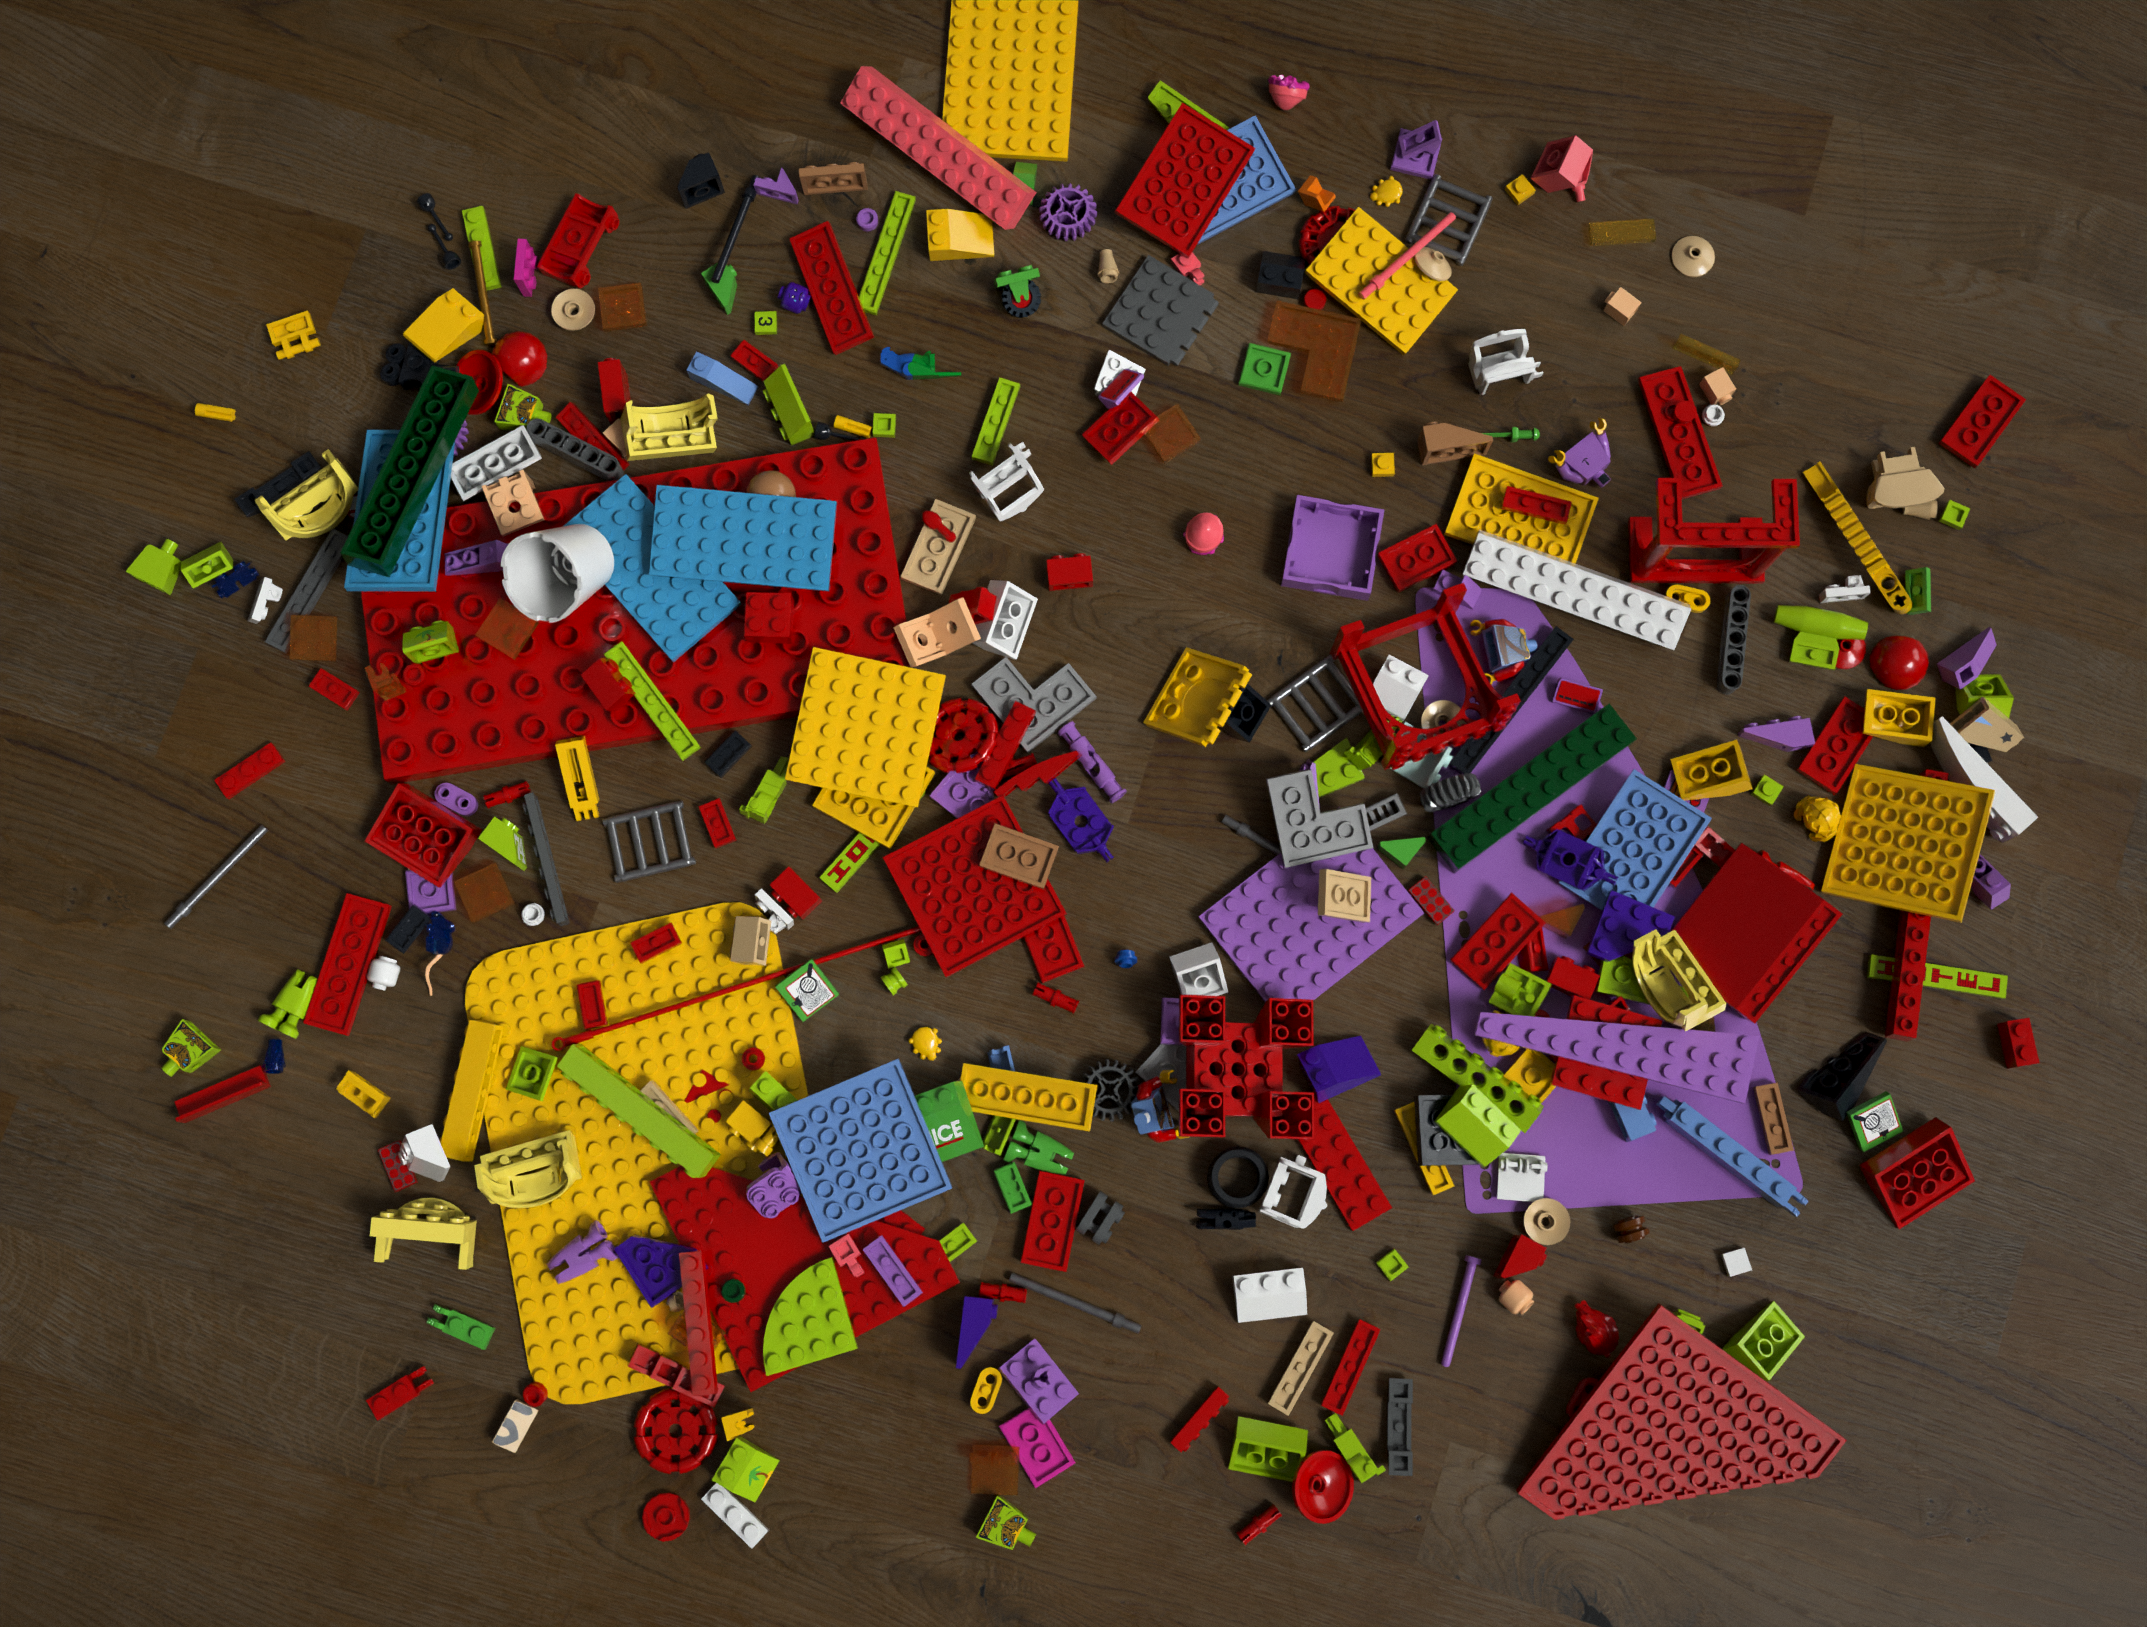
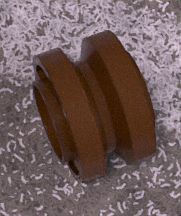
M1634 1215L1619 1220L1617 1224L1613 1225L1614 1231L1620 1232V1235L1617 1237L1619 1243H1631L1643 1239L1645 1235L1650 1234L1649 1228L1642 1226L1646 1221L1644 1215Z

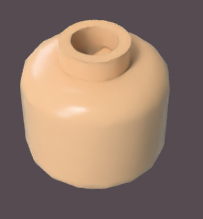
M1507 1280L1499 1288L1501 1292L1499 1302L1512 1314L1520 1313L1523 1315L1534 1303V1300H1532L1533 1292L1520 1280L1512 1282Z

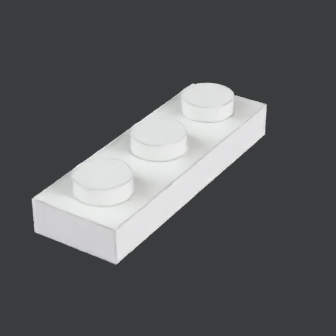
M717 1483L701 1499L750 1548H754L769 1531L729 1490Z

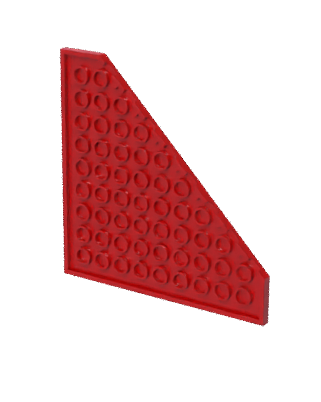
M681 1165L650 1181L679 1244L696 1248L697 1251L704 1250L705 1262L708 1266L706 1272L710 1309L750 1392L799 1368L796 1367L766 1376L763 1357L764 1335L770 1313L781 1293L799 1274L816 1263L833 1257L855 1338L960 1283L940 1241L876 1220L823 1243L803 1196L799 1195L798 1201L795 1204L785 1208L775 1218H767L760 1215L746 1196L747 1186L754 1180L712 1167L705 1177L692 1178L684 1172L685 1168ZM847 1234H850L861 1252V1255L856 1260L865 1273L859 1277H854L847 1264L840 1267L828 1247ZM881 1235H883L923 1291L920 1296L905 1307H903L863 1251L866 1246ZM730 1279H738L746 1287L745 1297L737 1303L727 1302L722 1296V1286Z
M1658 1303L1516 1491L1554 1520L1565 1519L1566 1516H1584L1609 1509L1615 1511L1640 1504L1646 1506L1663 1503V1501L1671 1499L1683 1500L1708 1493L1714 1495L1739 1488L1743 1490L1762 1487L1763 1484H1782L1794 1482L1795 1479L1818 1478L1847 1440Z

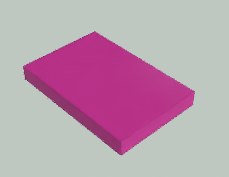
M1029 1408L999 1426L1035 1488L1076 1463L1051 1420L1049 1419L1042 1425Z

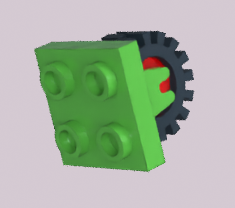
M1032 265L1019 268V273L1012 274L1011 270L998 273V278L993 280L995 289L1004 287L1001 296L1002 304L1006 311L1014 317L1023 318L1032 315L1037 311L1041 303L1039 287L1036 286L1035 282L1031 281L1039 278L1040 274L1038 268L1033 269Z

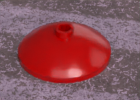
M473 350L464 355L456 366H459V373L472 376L479 389L468 412L469 415H479L489 410L498 399L502 389L503 375L501 365L492 353L485 350Z
M1328 1450L1315 1451L1306 1456L1295 1472L1292 1485L1293 1499L1299 1512L1312 1522L1325 1524L1341 1517L1350 1505L1354 1491V1479L1347 1461L1341 1455Z

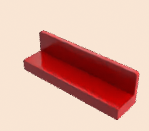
M261 1065L175 1101L179 1117L175 1118L176 1122L187 1123L270 1088L271 1085L264 1067Z

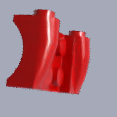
M575 193L537 265L541 273L580 289L588 285L591 275L586 264L603 232L610 234L619 226L620 220L614 208L610 205L596 204Z

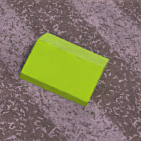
M521 1046L505 1090L543 1101L558 1057Z

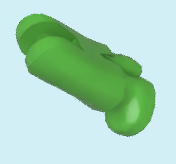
M1019 1120L1012 1139L1029 1144L1030 1148L1027 1149L1010 1141L1003 1160L1011 1162L1015 1158L1025 1159L1024 1165L1066 1175L1069 1168L1064 1167L1060 1163L1053 1162V1159L1057 1153L1061 1157L1072 1160L1074 1152L1039 1131L1035 1135L1029 1133L1026 1123Z

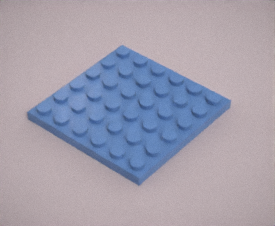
M899 1058L769 1112L823 1243L953 1188Z

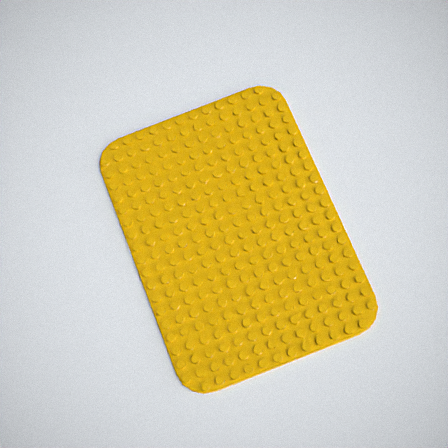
M742 902L715 904L503 950L486 957L472 971L466 984L465 1008L468 1024L469 1020H477L504 1026L484 1111L491 1153L568 1130L572 1132L576 1140L582 1175L581 1179L575 1180L561 1196L543 1205L529 1208H511L500 1205L528 1368L533 1381L540 1382L546 1387L548 1398L562 1404H585L665 1386V1384L650 1378L648 1375L627 1366L637 1343L689 1368L690 1363L684 1309L679 1312L670 1311L669 1309L671 1308L669 1305H666L668 1297L651 1308L620 1258L614 1261L600 1258L597 1260L598 1267L560 1284H557L554 1277L569 1268L568 1263L564 1262L552 1270H549L546 1265L559 1250L575 1237L581 1235L584 1238L589 1232L591 1223L596 1220L602 1224L607 1233V1238L603 1241L609 1240L615 1248L634 1235L680 1245L650 1181L681 1165L671 1162L666 1157L668 1154L662 1149L657 1150L649 1144L650 1140L644 1135L639 1136L631 1130L632 1126L629 1123L618 1120L613 1115L615 1112L609 1107L604 1108L596 1102L597 1098L592 1094L588 1095L580 1090V1084L565 1078L561 1074L562 1070L557 1065L571 1046H567L564 1051L559 1052L552 1048V1041L556 1037L566 1038L587 1031L583 1025L577 984L600 980L608 1021L607 1026L783 970L777 936L771 931L766 966L742 965L730 961V951L734 936L733 927L736 916L767 919L757 908ZM672 922L682 944L641 964L631 946V942ZM785 975L594 1036L592 1039L577 1043L586 1047L640 1091L650 1081L654 1080L699 1130L696 1135L721 1154L712 1167L751 1180H756L770 1170L762 1172L758 1167L767 1156L759 1150L754 1152L745 1144L747 1139L742 1135L736 1137L728 1130L730 1125L725 1121L744 1100L772 1122L769 1115L771 1111L749 1092L750 1087L765 1071L797 1100L808 1096L791 1006L775 987L777 983L785 978ZM602 1027L593 1028L591 1030L593 1031ZM562 1040L556 1042V1048L559 1049L563 1046ZM521 1046L558 1057L543 1101L505 1090ZM753 1047L760 1049L765 1055L763 1067L756 1071L747 1069L742 1063L743 1053ZM751 1055L749 1061L755 1063L757 1056ZM702 1069L715 1076L717 1081L729 1084V1086L708 1095L700 1096L689 1103L684 1101L693 1084L697 1087H703L706 1084V1076L700 1073ZM716 1109L720 1111L721 1119L719 1122L715 1123L711 1118H707L710 1110ZM779 1139L773 1146L774 1150L770 1155L779 1152L790 1165ZM548 1165V1166L541 1167V1168H538V1169H534V1170H531V1171H528V1172H524V1173L518 1174V1175H516V1176H522V1175H528V1174L536 1173V1172L542 1171V1170H544V1169H546V1168H548V1167H550V1166H552V1165ZM511 1179V1181H510L511 1194L514 1196L513 1184H512V1179ZM603 1241L590 1246L591 1250L595 1249ZM682 1287L677 1291L683 1293ZM710 1309L716 1374L737 1370L739 1367Z

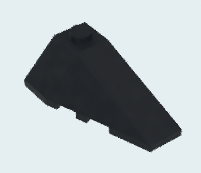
M1865 1032L1847 1045L1845 1051L1839 1056L1829 1058L1824 1067L1811 1071L1797 1088L1798 1093L1822 1114L1843 1121L1847 1116L1846 1112L1853 1109L1887 1043L1886 1038Z

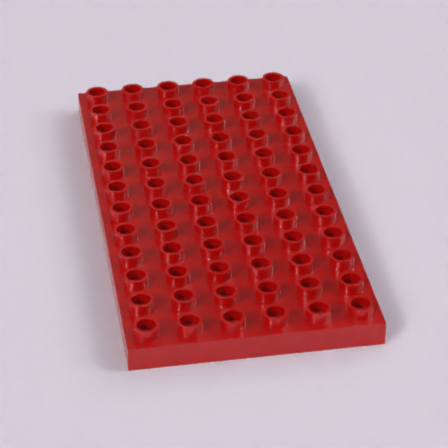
M877 438L630 478L654 506L657 485L746 493L751 479L755 475L769 470L778 471L786 475L795 487L797 498L837 501L829 591L723 582L742 605L675 662L666 655L605 585L569 616L560 621L549 623V621H535L521 613L507 596L502 583L504 579L503 571L445 575V553L494 540L509 544L516 537L526 533L563 527L618 480L534 493L545 520L504 537L500 533L488 501L448 507L445 517L436 592L361 591L384 780L392 785L558 757L555 747L556 741L585 736L588 752L666 739L635 696L631 697L617 711H606L581 677V674L599 658H606L604 653L621 641L691 735L798 717L813 647L910 667L893 628L907 622ZM516 501L509 505V511L512 513L518 512L521 508L520 503ZM746 592L792 593L795 600L793 644L747 642L744 637ZM435 621H448L453 627L459 652L418 663L426 670L427 680L419 687L408 685L403 679V671L406 666L414 662L403 653V633L410 632L409 630L414 627L425 628L432 626L431 624Z

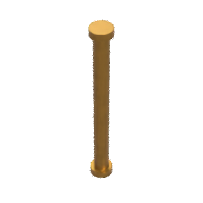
M481 241L468 242V246L472 251L481 312L484 314L483 325L486 338L484 345L494 346L497 343V339L494 338L480 247H482Z

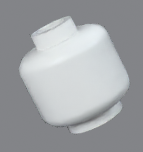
M383 956L372 960L367 980L373 983V988L385 991L386 987H394L400 973V966L396 964V960Z

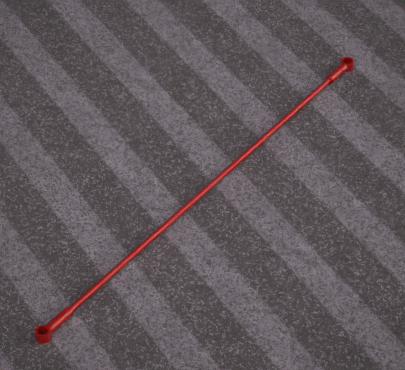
M917 926L814 959L816 964L824 963L920 932L921 930ZM804 963L593 1031L590 1029L566 1038L556 1037L552 1041V1048L559 1052L564 1051L567 1046L592 1039L596 1035L792 973ZM562 1040L563 1046L559 1049L556 1048V1042Z

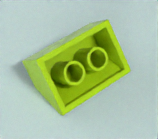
M783 364L763 381L766 389L762 391L767 403L772 401L774 408L771 411L775 421H781L783 427L779 429L784 441L789 439L792 446L815 436V433L788 369Z
M1473 1084L1458 1087L1434 1121L1482 1167H1486L1505 1152L1521 1132V1129Z
M1238 1416L1228 1469L1293 1482L1295 1472L1305 1458L1308 1430Z

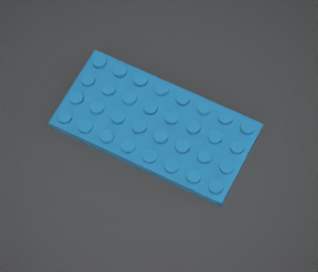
M367 430L353 526L400 430ZM455 442L390 578L347 565L344 586L346 591L436 592Z
M625 474L564 526L585 524L595 528L606 538L613 552L614 570L605 586L666 655L675 662L742 604L723 582L649 575L655 506Z
M657 485L649 575L829 591L837 501Z

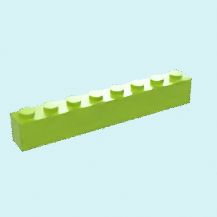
M572 1044L557 1065L562 1070L561 1074L565 1078L580 1084V1090L588 1095L592 1094L597 1098L596 1102L602 1107H609L615 1112L613 1115L618 1120L629 1123L632 1126L631 1130L639 1136L644 1135L650 1140L649 1144L655 1149H662L668 1154L666 1157L674 1164L679 1163L685 1168L684 1172L690 1177H705L721 1154L657 1105L647 1095L643 1094L582 1044Z

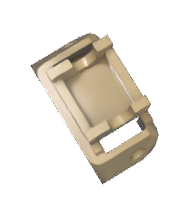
M1910 447L1907 451L1908 455L1887 459L1885 451L1877 455L1878 460L1871 462L1875 480L1868 487L1866 504L1870 509L1917 506L1937 499L1944 493L1945 488L1930 469L1919 466L1915 447Z

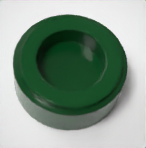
M730 1279L722 1286V1296L727 1302L737 1303L745 1297L746 1287L742 1281Z

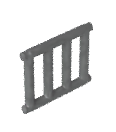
M1434 174L1404 242L1412 244V242L1416 243L1422 238L1417 235L1421 224L1433 228L1439 223L1425 216L1429 206L1448 214L1452 212L1456 217L1472 223L1468 234L1450 226H1447L1441 232L1463 241L1464 244L1461 251H1455L1433 241H1430L1425 247L1439 251L1444 256L1456 260V264L1463 266L1493 198L1489 195L1485 197L1446 182L1441 179L1440 175ZM1437 187L1481 205L1477 215L1433 198Z
M1331 655L1318 662L1267 700L1303 744L1301 747L1305 753L1363 712L1350 683L1333 663L1335 660H1333ZM1325 668H1327L1355 704V707L1347 713L1341 709L1316 677ZM1307 681L1311 683L1338 718L1329 726L1325 724L1298 689ZM1289 694H1292L1320 731L1311 739L1308 738L1281 703V700Z
M682 800L602 819L604 827L607 826L617 873V875H614L616 883L696 864L694 856H691L681 810L684 808ZM673 811L683 859L669 861L660 814ZM651 816L661 864L648 867L638 819ZM629 822L639 868L627 872L625 871L616 824Z

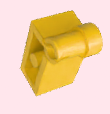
M744 1100L725 1121L730 1125L728 1130L736 1137L742 1135L747 1139L745 1144L754 1152L759 1150L767 1157L774 1150L773 1146L779 1140L773 1123Z

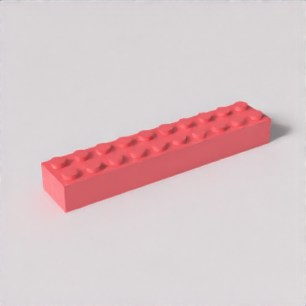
M872 66L860 67L840 104L1003 229H1014L1037 192Z

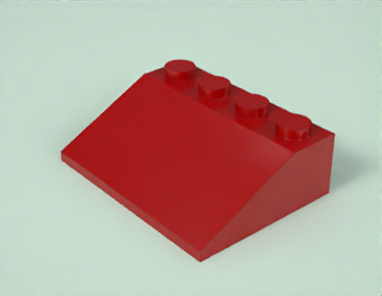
M398 783L365 842L441 888L471 850L482 829L413 786Z
M1936 1117L1860 1165L1867 1183L1899 1230L1975 1182L1952 1127Z

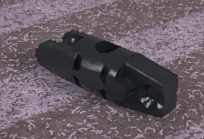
M1197 1209V1216L1206 1218L1196 1222L1197 1229L1240 1230L1256 1227L1255 1212H1248L1242 1209Z

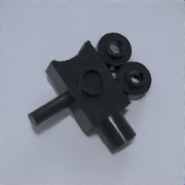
M409 341L407 349L404 345L396 343L386 350V358L390 363L382 367L380 376L387 385L396 386L400 384L404 390L415 387L421 388L432 365L458 373L459 366L439 364L440 360L434 363Z

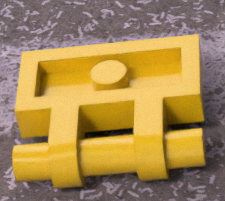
M308 310L266 324L272 344L275 347L279 345L283 347L282 350L276 351L279 360L286 357L290 359L295 357V354L304 351L308 353L313 351V348L321 346L318 338L309 340L308 336L315 334L316 330ZM301 338L302 343L294 346L290 345L291 341Z

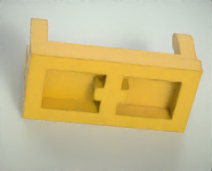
M350 1070L347 1071L336 1088L338 1093L345 1096L373 1118H377L391 1099V1097L362 1076Z
M753 1408L721 1417L727 1441L737 1438L738 1435L751 1431L755 1427V1425L745 1427L746 1421H742L754 1415Z

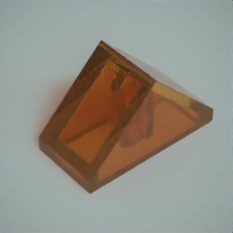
M1584 904L1540 916L1546 922L1543 927L1567 939L1571 936L1585 907Z

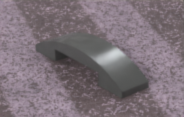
M1389 1378L1388 1475L1413 1476V1452H1411L1413 1379Z

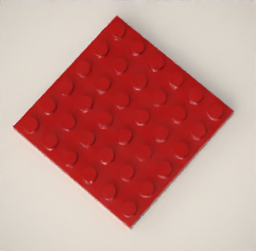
M1003 795L883 857L946 978L1067 915L1048 879L1043 890L979 867L994 824L1023 833Z

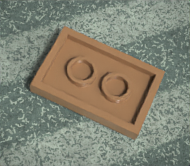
M851 162L847 165L828 164L825 167L806 166L805 168H799V177L804 195L868 190L864 163Z
M994 824L979 867L1044 890L1059 846Z

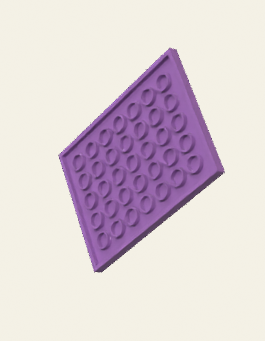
M1371 848L1287 868L1283 865L1280 853L1198 918L1266 1003L1268 998L1315 1000L1423 915L1424 912L1375 850ZM1319 869H1329L1371 877L1370 922L1362 923L1318 915Z

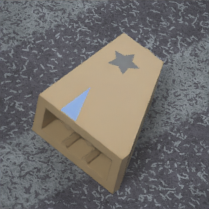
M1984 697L1980 698L1950 723L1967 743L2007 752L2024 738L2018 726Z

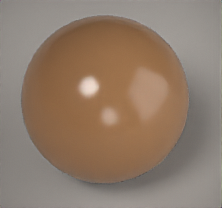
M772 470L763 471L755 475L746 489V493L796 497L795 487L791 480L781 472Z

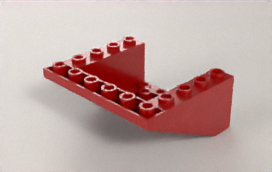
M1740 843L1671 931L1676 930L1726 1004L1747 1021L1755 1024L1843 913L1745 844Z

